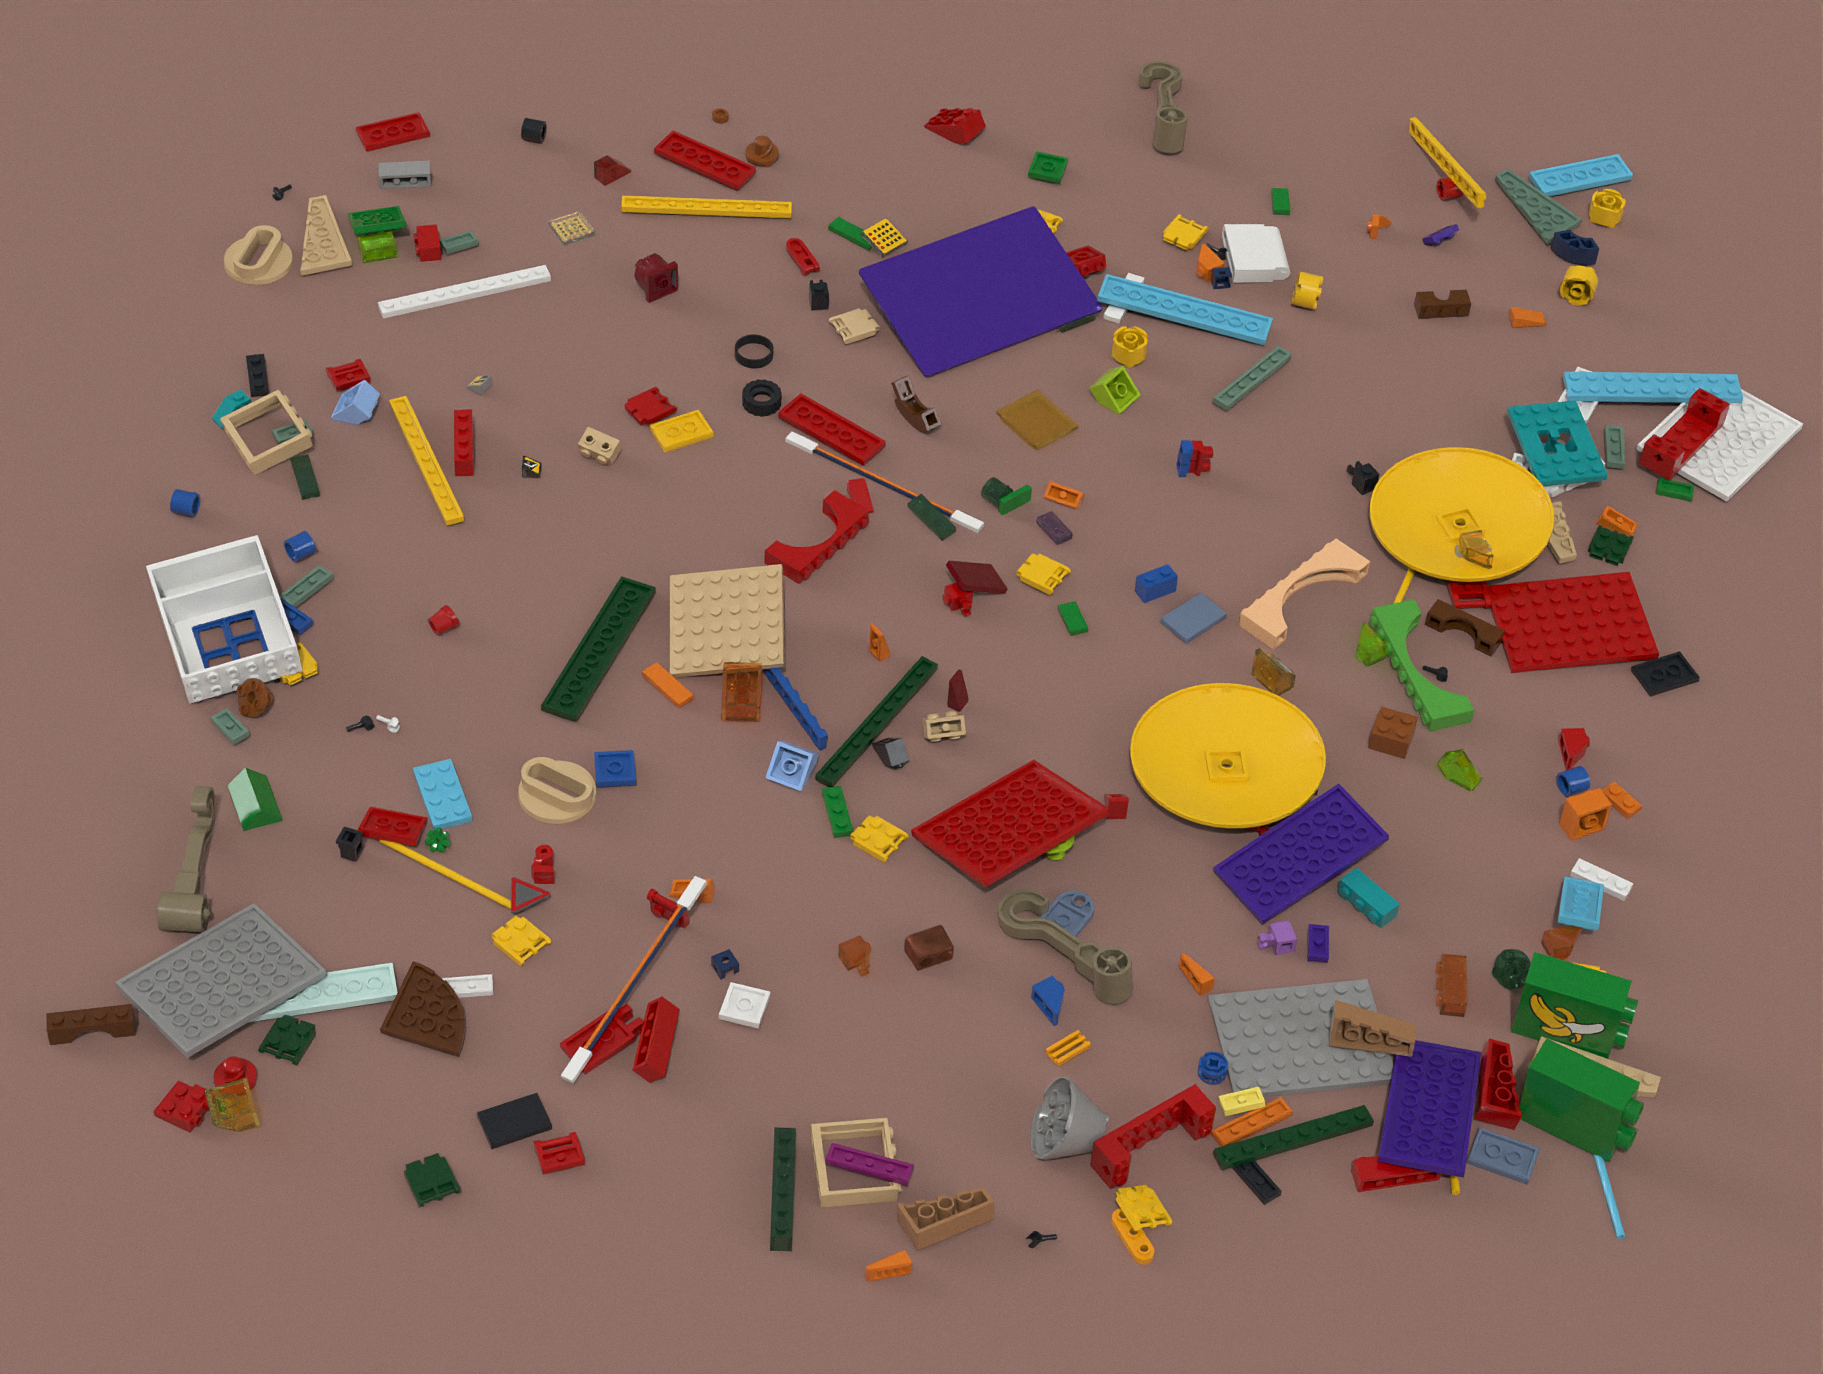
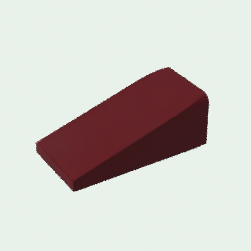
M960 669L949 680L947 702L949 708L958 712L965 707L969 700L963 673Z

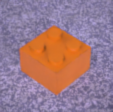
M1600 788L1588 790L1576 796H1570L1565 801L1559 825L1571 841L1605 830L1612 804Z

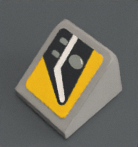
M489 375L477 376L467 385V388L482 395L492 386V377Z

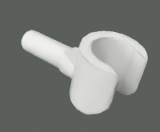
M377 715L376 719L386 723L387 729L390 732L397 733L400 725L396 717L390 720Z

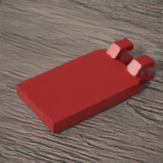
M628 1004L619 1008L591 1050L592 1056L582 1070L585 1075L636 1041L635 1038L641 1034L644 1021L640 1017L628 1025L625 1024L633 1018L632 1008ZM607 1012L560 1043V1048L570 1059L573 1058L579 1047L583 1048Z

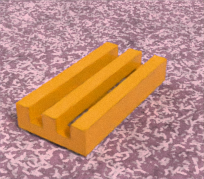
M1077 1030L1048 1047L1045 1053L1059 1067L1091 1048V1043L1086 1041V1037L1084 1035L1081 1036V1032ZM1080 1043L1082 1044V1045H1080L1079 1047H1077V1048H1075L1074 1050L1071 1051V1049L1074 1048L1075 1046L1079 1045ZM1064 1053H1067V1054H1065L1064 1056H1062V1057H1060L1059 1059H1057V1057H1059L1060 1055H1062V1054H1064Z

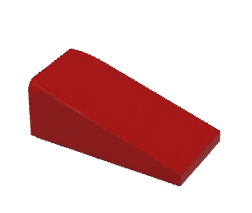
M865 478L848 480L847 492L850 499L868 509L869 513H874Z

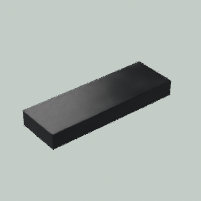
M1256 1161L1232 1167L1264 1205L1281 1196L1282 1191Z

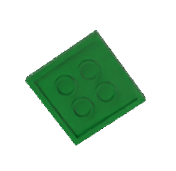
M399 206L348 213L353 232L359 236L367 235L368 232L383 233L389 229L398 231L406 227V222Z

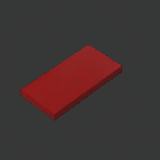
M419 112L356 127V133L366 152L430 137V131Z

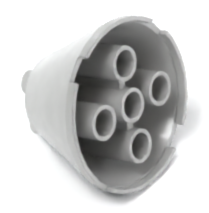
M1060 1076L1053 1080L1043 1093L1046 1098L1042 1106H1037L1032 1122L1031 1149L1036 1152L1037 1155L1035 1157L1042 1160L1092 1153L1094 1141L1106 1135L1105 1129L1109 1115L1105 1114L1070 1078Z

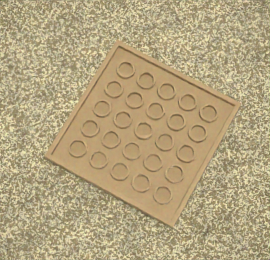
M782 564L670 575V674L674 678L785 667Z

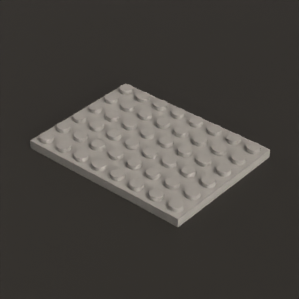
M253 903L121 978L115 984L116 988L188 1058L326 977L327 973L311 955Z
M1368 979L1208 995V1004L1221 1053L1228 1060L1227 1076L1232 1093L1259 1087L1263 1097L1391 1084L1394 1065L1390 1054L1329 1046V1031L1335 1000L1377 1012Z

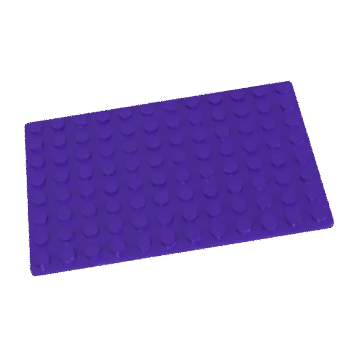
M1034 206L859 270L860 277L925 377H930L1102 311V305L1097 301L1096 296Z

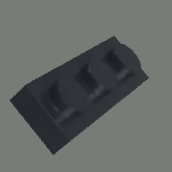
M264 354L247 355L246 362L251 397L266 396L269 394Z

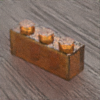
M1442 954L1440 962H1436L1435 970L1436 974H1439V978L1436 979V990H1439V994L1436 997V1006H1439V1015L1464 1017L1467 1008L1466 956Z

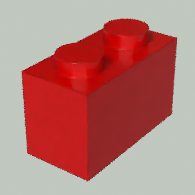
M437 224L416 226L417 233H414V243L418 244L415 245L416 255L420 256V262L441 260Z

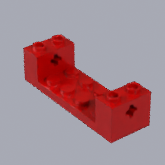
M1699 388L1690 397L1686 413L1662 437L1653 434L1645 442L1639 464L1670 481L1724 425L1730 404Z
M1194 1084L1094 1141L1090 1166L1110 1190L1117 1186L1120 1187L1128 1180L1132 1157L1129 1152L1142 1148L1148 1141L1159 1138L1164 1132L1169 1129H1175L1179 1124L1194 1141L1201 1137H1207L1212 1132L1216 1106Z

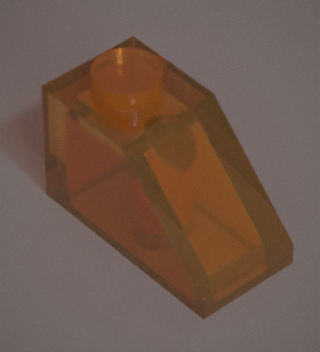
M1572 925L1546 930L1541 944L1547 955L1561 960L1570 957L1579 939L1582 927Z

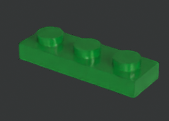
M842 787L822 788V797L833 838L850 836L853 832V827Z

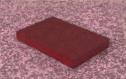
M948 560L946 564L949 572L963 591L1005 594L1008 590L992 564Z

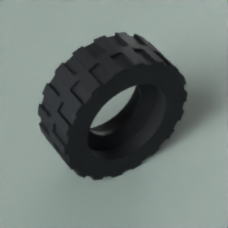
M757 379L749 384L747 383L742 391V405L745 411L760 417L775 414L781 407V389L776 383L766 379ZM763 394L770 396L771 399L768 401H757L753 399V396Z

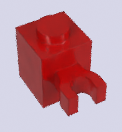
M957 582L945 586L942 596L944 604L948 605L951 611L961 609L964 617L971 615L969 608H972L973 591L961 590Z

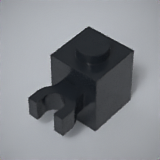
M810 280L809 302L811 311L829 309L827 282L823 283V280H819V283H813V280Z
M1357 461L1355 468L1351 464L1347 467V472L1353 475L1352 485L1361 495L1374 490L1380 474L1370 463L1362 466Z

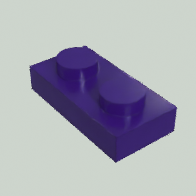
M1458 225L1446 226L1422 238L1424 245L1431 243L1434 246L1441 243L1443 238L1453 237V233L1459 231Z
M1309 924L1308 961L1328 963L1329 926Z

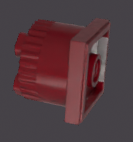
M653 253L636 262L634 277L645 289L646 301L648 303L678 291V264L675 261L668 264L660 255Z

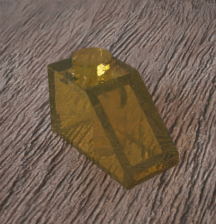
M1482 530L1461 533L1459 542H1457L1459 553H1462L1465 560L1491 569L1493 553Z

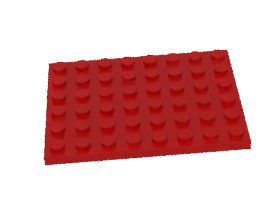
M1630 572L1487 586L1491 598L1490 609L1495 625L1504 630L1502 646L1511 673L1655 659L1659 656V651Z
M1033 759L913 828L911 833L915 839L978 883L987 887L1109 815V808Z

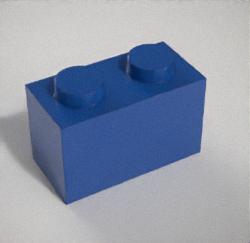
M1169 564L1140 574L1136 577L1135 592L1143 603L1176 591L1178 575Z

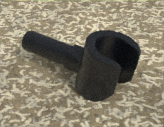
M289 184L281 189L274 187L273 192L275 194L272 197L277 201L281 200L284 196L283 193L291 189L292 186Z
M1208 243L1206 244L1212 251L1218 254L1221 260L1226 259V251L1228 252L1226 248L1218 249Z
M1423 666V670L1437 674L1439 681H1447L1448 670L1446 667L1436 669Z
M366 715L361 718L360 722L346 727V730L348 732L364 726L369 731L375 725L371 717Z
M1033 1231L1026 1239H1031L1032 1242L1028 1246L1035 1248L1042 1241L1057 1239V1234L1041 1235L1038 1231Z

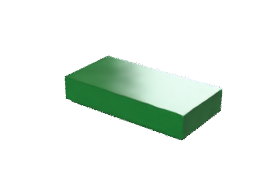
M1272 188L1273 214L1290 215L1288 188Z
M1659 478L1656 494L1692 502L1695 485Z
M1027 484L1000 498L998 512L1003 516L1031 501L1032 488Z
M1076 601L1058 605V611L1070 636L1088 632V626Z

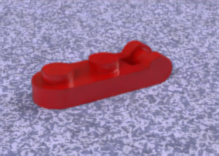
M791 238L786 242V250L800 268L803 276L808 275L811 271H820L818 261L802 240Z

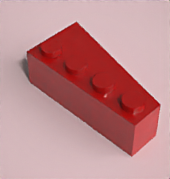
M1489 1038L1482 1051L1474 1119L1515 1130L1522 1118V1114L1518 1106L1519 1096L1516 1094L1515 1089L1516 1079L1512 1071L1513 1062L1509 1043Z

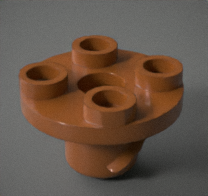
M761 135L756 137L755 141L746 148L748 163L770 167L779 157L777 146L767 136Z
M249 678L237 687L239 711L242 715L258 717L273 702L272 692L266 688L260 679Z

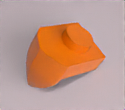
M1372 214V219L1368 221L1367 231H1370V239L1377 238L1378 228L1387 227L1392 222L1385 216Z

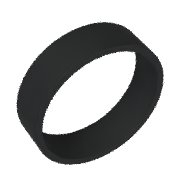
M750 334L743 336L735 344V359L740 365L747 368L765 367L773 359V344L762 335ZM756 343L767 347L770 353L761 359H748L741 356L738 350L746 344Z

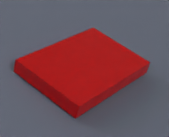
M369 807L358 831L363 832L364 837L416 846L427 825L428 817Z

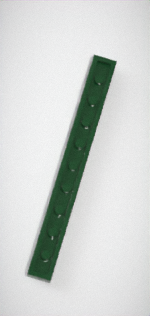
M921 656L815 774V780L828 787H833L938 669V664Z

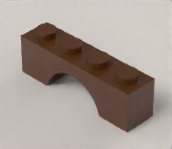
M1437 599L1427 613L1426 626L1440 633L1451 629L1464 631L1473 638L1475 649L1492 657L1502 643L1504 630Z
M132 1004L46 1013V1026L50 1045L72 1043L78 1034L91 1030L107 1032L114 1038L136 1036Z

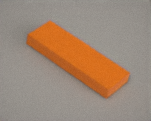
M657 662L642 671V676L676 707L681 708L694 699V695Z

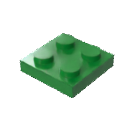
M1036 151L1028 171V177L1060 184L1068 165V158Z

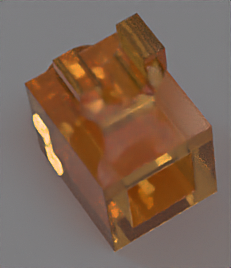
M861 935L840 943L838 957L846 969L849 971L857 967L862 977L869 974L867 969L870 967L871 947L869 943L865 942Z

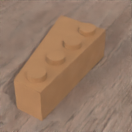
M1335 1000L1329 1031V1046L1412 1057L1415 1045V1024Z
M982 1187L957 1192L956 1196L951 1197L941 1195L937 1196L935 1200L924 1201V1199L916 1200L915 1204L910 1205L900 1203L897 1204L898 1222L917 1251L993 1220L994 1201L986 1189Z

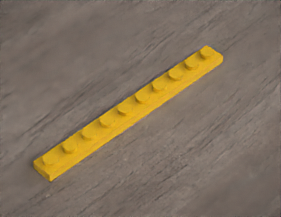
M1416 117L1410 118V135L1477 209L1484 208V201L1486 200L1485 191L1480 188L1464 168L1458 164Z
M622 196L621 212L791 218L792 202Z
M407 396L389 400L390 408L446 526L463 522V513Z

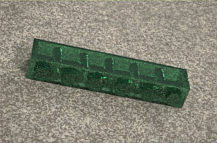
M774 1127L770 1251L792 1252L796 1128Z

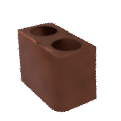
M938 925L907 936L904 951L917 971L951 960L953 958L954 946L943 926Z

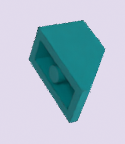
M241 389L226 396L213 415L212 420L223 430L220 418L250 404L251 398Z

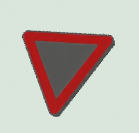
M516 877L511 878L512 914L551 896L547 890Z

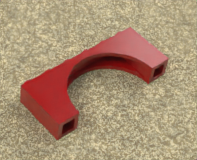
M832 491L823 499L822 513L828 516L836 527L834 534L823 543L810 547L789 546L776 540L765 550L764 563L768 566L782 564L783 575L800 584L804 579H808L812 572L819 569L827 559H830L838 549L843 548L847 541L854 538L862 528L868 525L869 510L839 492Z

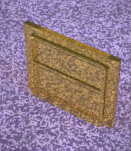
M1038 389L996 411V414L1001 417V421L1031 448L1036 450L1078 429V425Z

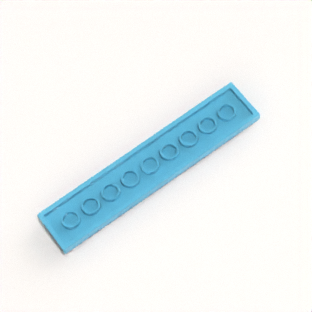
M1106 274L1097 298L1099 302L1260 345H1265L1273 320L1271 317Z
M1564 372L1563 374L1568 401L1689 403L1690 397L1699 388L1728 403H1742L1743 401L1737 374Z

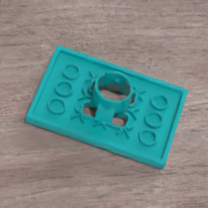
M1576 400L1508 407L1507 414L1530 470L1543 486L1607 480V471ZM1559 433H1567L1570 438L1566 445L1556 441L1560 437ZM1539 435L1548 436L1547 442L1543 445Z

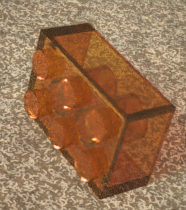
M724 662L721 721L760 722L762 663Z

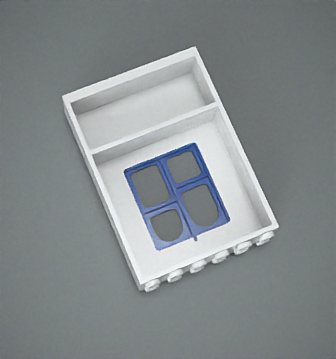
M258 535L146 566L154 597L189 704L236 691L237 687L249 678H257L264 683L281 678V676L302 672L297 645ZM245 618L253 619L255 631L238 636L232 635L230 623ZM220 626L223 630L227 646L204 652L198 633ZM259 639L264 652L240 659L236 647L237 644ZM226 654L231 655L233 661L209 668V659Z

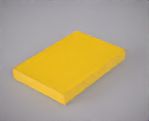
M699 409L650 425V431L664 452L714 437L713 430Z

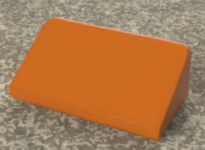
M1049 481L1043 498L1077 510L1085 495L1081 491Z

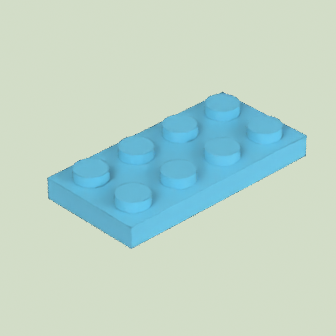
M451 759L413 768V774L433 830L436 827L444 829L472 822V814Z
M1564 876L1558 923L1566 926L1582 927L1585 930L1598 931L1604 884Z

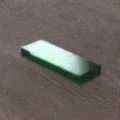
M308 454L291 457V466L302 500L319 497L320 491Z
M922 493L907 503L908 508L942 541L956 532V527Z

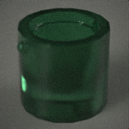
M992 477L983 486L981 496L995 505L996 508H999V499L1012 493L1013 489L996 477Z

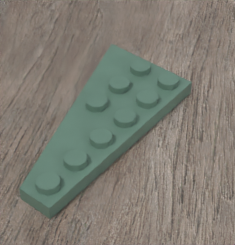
M1508 168L1496 175V182L1547 245L1552 243L1555 232L1573 230L1581 225V218Z

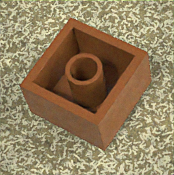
M1381 706L1371 733L1368 748L1405 759L1415 733L1418 717Z

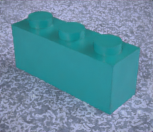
M1357 867L1340 879L1337 892L1342 898L1354 905L1358 911L1367 916L1372 923L1382 928L1397 917L1400 903Z

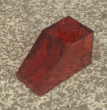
M608 155L594 162V178L604 186L631 173V169L625 164Z

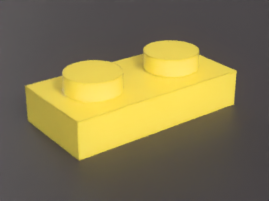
M1259 1087L1219 1096V1104L1225 1116L1265 1107V1100Z

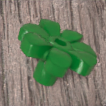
M436 827L434 831L429 830L427 832L429 838L425 840V844L431 845L429 848L431 852H435L438 848V851L441 853L446 850L445 847L450 846L451 841L446 839L449 836L447 831L442 833V829Z

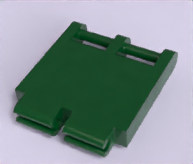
M1599 525L1588 549L1590 557L1602 560L1604 557L1606 558L1605 562L1616 566L1619 563L1623 564L1634 536L1630 535L1628 537L1625 534H1619L1616 530L1613 532Z
M283 1015L282 1018L276 1019L259 1046L258 1052H266L275 1055L277 1059L283 1058L292 1061L294 1065H298L316 1036L315 1024L303 1020L298 1024V1018ZM267 1047H270V1048L275 1049V1050H278V1051H277V1052H276V1051H273V1050H271V1049H268Z
M436 1153L425 1157V1164L417 1160L405 1165L404 1177L419 1208L424 1206V1203L437 1199L439 1201L442 1200L443 1196L454 1192L456 1194L460 1193V1188L445 1156L440 1158L439 1154Z

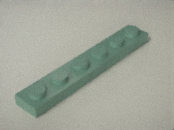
M1277 346L1213 398V403L1228 411L1291 360L1292 354Z

